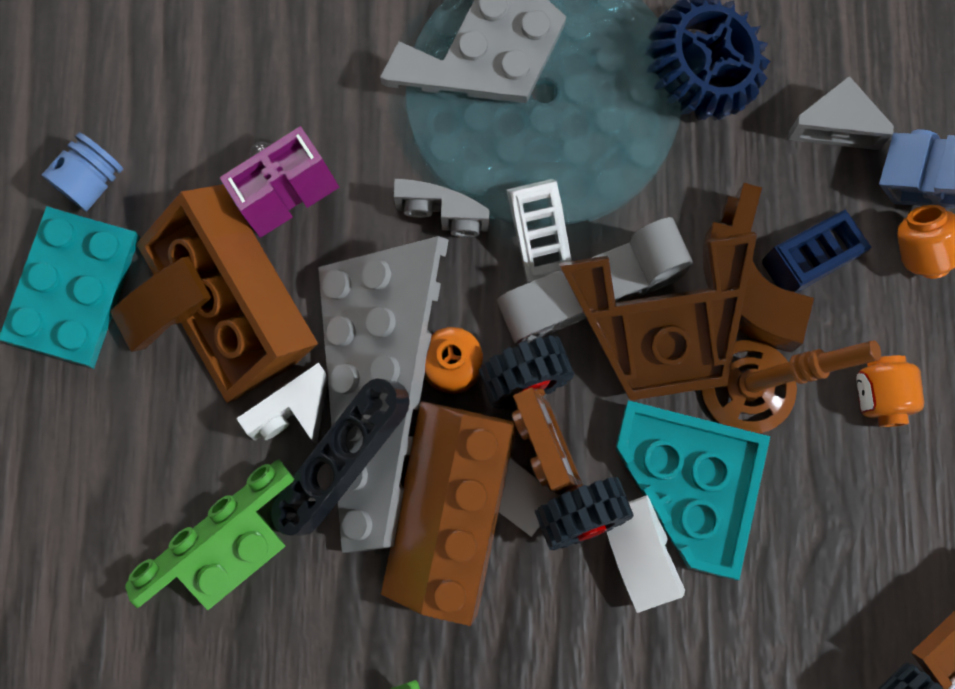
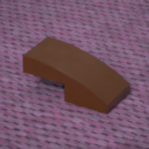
M184 257L141 284L120 301L110 313L130 351L135 352L146 349L171 325L186 322L211 299V296L190 258Z

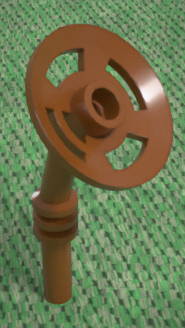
M754 340L736 341L733 355L740 352H756L762 354L761 358L745 357L731 363L726 388L732 401L724 407L721 406L717 399L715 388L702 389L701 395L707 411L717 423L762 434L780 425L790 414L796 400V382L804 384L808 381L828 378L832 371L878 361L881 358V349L879 344L872 340L829 352L816 349L811 352L796 354L788 362L778 350L770 345ZM744 365L758 366L757 369H749L744 373L738 369ZM785 384L783 399L774 395L775 386ZM759 397L764 402L758 406L744 405L745 402L755 401ZM767 409L772 414L770 417L760 421L738 419L740 413L754 415L762 413Z

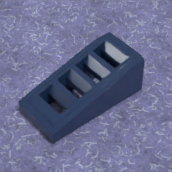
M845 209L775 246L762 259V264L777 287L798 293L868 252L872 247ZM835 229L848 250L843 251L830 232L831 230ZM817 238L819 239V241H820L821 244L824 246V248L826 249V251L828 252V254L830 255V257H831L832 259H830V260L828 259V257L826 256V254L824 253V251L821 249V247H820L819 244L817 243V241H816ZM802 248L815 268H811L799 249Z

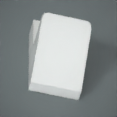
M317 363L236 419L247 435L254 441L261 436L264 440H269L288 427L289 423L286 419L294 414L311 440L316 444L328 387L327 374L321 365Z

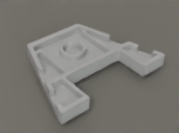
M474 0L444 60L437 59L399 41L380 76L381 84L392 88H399V85L421 87L422 91L439 93L440 90L467 93L468 97L527 103L565 27L567 16L549 0Z

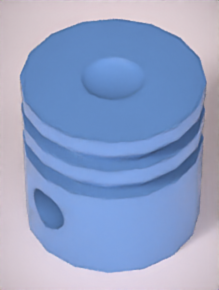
M79 132L75 136L77 142L71 141L67 145L70 150L68 152L63 150L41 176L67 199L87 212L108 188L106 181L112 183L116 178L113 173L120 174L123 167L98 144Z

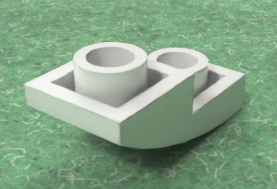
M648 495L630 501L629 505L634 514L633 518L607 532L616 563L637 613L682 598L685 593V588L665 547L668 538Z

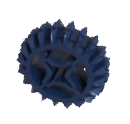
M679 0L670 10H666L659 16L656 22L657 25L651 29L648 36L652 43L647 47L645 55L654 60L649 65L647 72L658 75L660 79L656 82L654 90L665 88L669 93L666 104H673L678 101L681 103V115L690 114L694 111L698 121L706 120L710 116L716 121L722 120L728 115H736L745 109V105H748L757 98V95L760 93L759 88L768 79L763 71L767 69L771 61L761 55L768 43L759 41L756 37L761 26L751 27L746 21L749 11L740 14L735 12L734 0L723 5L720 0ZM686 29L701 30V31L706 32V34L701 33V32H699V31H696L695 33H692V32H690V31H688V30H686ZM709 81L717 84L722 81L728 84L729 87H716L710 85Z

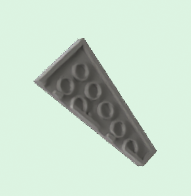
M440 236L318 267L331 426L334 425L358 392L370 380L379 378L399 382L406 388L410 399L409 410L405 418L338 501L342 553L394 547L404 487L400 483L404 456L411 454L413 437L408 436L413 409L418 410L426 357L432 336L427 329L432 301L438 302L441 283L436 282L440 256L446 257L449 239ZM381 393L379 397L383 402L380 409L382 411H387L389 408L385 401L388 395L386 393ZM365 414L363 415V417L366 419H369L372 416ZM357 426L351 428L346 437L347 448L351 453H356L363 442L362 432Z

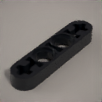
M376 378L370 380L362 387L295 473L293 482L284 488L274 501L271 512L272 522L280 533L289 536H304L311 534L317 529L405 418L409 410L410 399L406 388L396 381ZM381 393L388 394L385 399L386 404L389 406L387 411L380 410L383 405L382 400L379 398ZM364 414L372 415L369 419L363 417ZM357 426L362 432L363 442L356 453H351L347 448L346 437L349 430ZM325 463L329 464L333 470V482L327 490H323L317 480L318 471ZM310 498H314L316 501H308V500H309ZM294 504L301 505L297 510V515L300 518L299 522L293 521L296 516V511L293 508Z

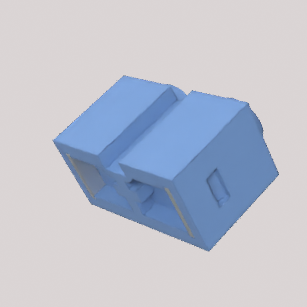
M922 129L914 130L911 134L893 133L879 185L894 204L939 205L944 208H955V135H948L947 139H940L938 134Z

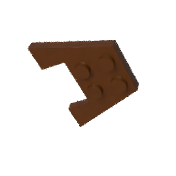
M748 232L705 239L711 281L710 288L615 303L608 255L559 263L630 401L727 386L757 233Z

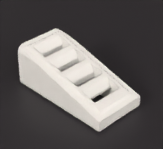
M549 179L507 189L527 282L535 281L562 270L559 263L572 260L557 181ZM547 198L548 207L524 212L523 203ZM551 216L552 225L527 230L526 222ZM555 234L556 243L531 248L530 240ZM556 252L559 253L560 261L534 266L533 258Z

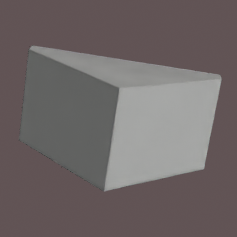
M849 76L798 116L788 132V140L880 150L893 135L894 125Z

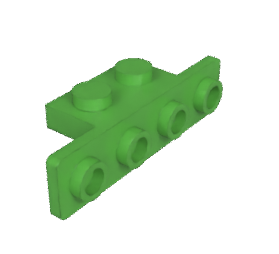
M278 459L271 465L264 464L257 468L248 477L247 484L233 496L227 495L219 499L209 509L208 516L194 528L187 527L181 530L172 538L167 550L154 560H145L132 571L125 587L129 601L135 608L141 607L177 577L198 601L209 610L286 547L282 539L257 512L294 480L281 460Z

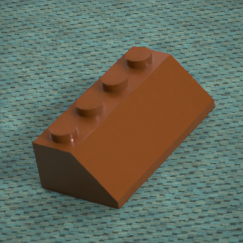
M224 184L181 191L136 243L153 275L181 258L189 257L211 299L186 322L181 324L226 403L237 400L289 370L318 345L314 335Z
M421 401L403 485L404 493L394 547H390L381 595L420 615L467 626L472 625L479 611L517 427L514 421Z

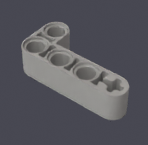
M673 217L663 218L650 223L635 232L629 243L594 256L608 255L615 303L634 300L666 287L684 277L693 264ZM562 270L510 290L496 300L515 345L524 341L530 342L534 338L545 336L587 319Z

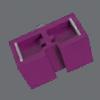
M301 126L273 144L264 141L255 143L249 151L248 160L219 177L242 215L260 238L293 218L289 210L303 202L306 208L340 188Z

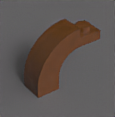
M743 183L735 197L728 195L722 210L721 223L713 222L705 234V239L751 232L762 187ZM704 239L703 270L708 288H710L711 281ZM752 260L738 329L756 341L792 353L803 344L814 298L773 285L762 276Z

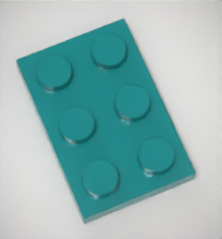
M46 206L0 332V341L94 369L112 319L110 311L117 305L137 247L136 243L139 241L140 236L135 231Z

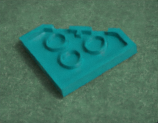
M628 400L625 405L615 450L642 495H648L663 529L688 569L735 581L740 580L771 436Z

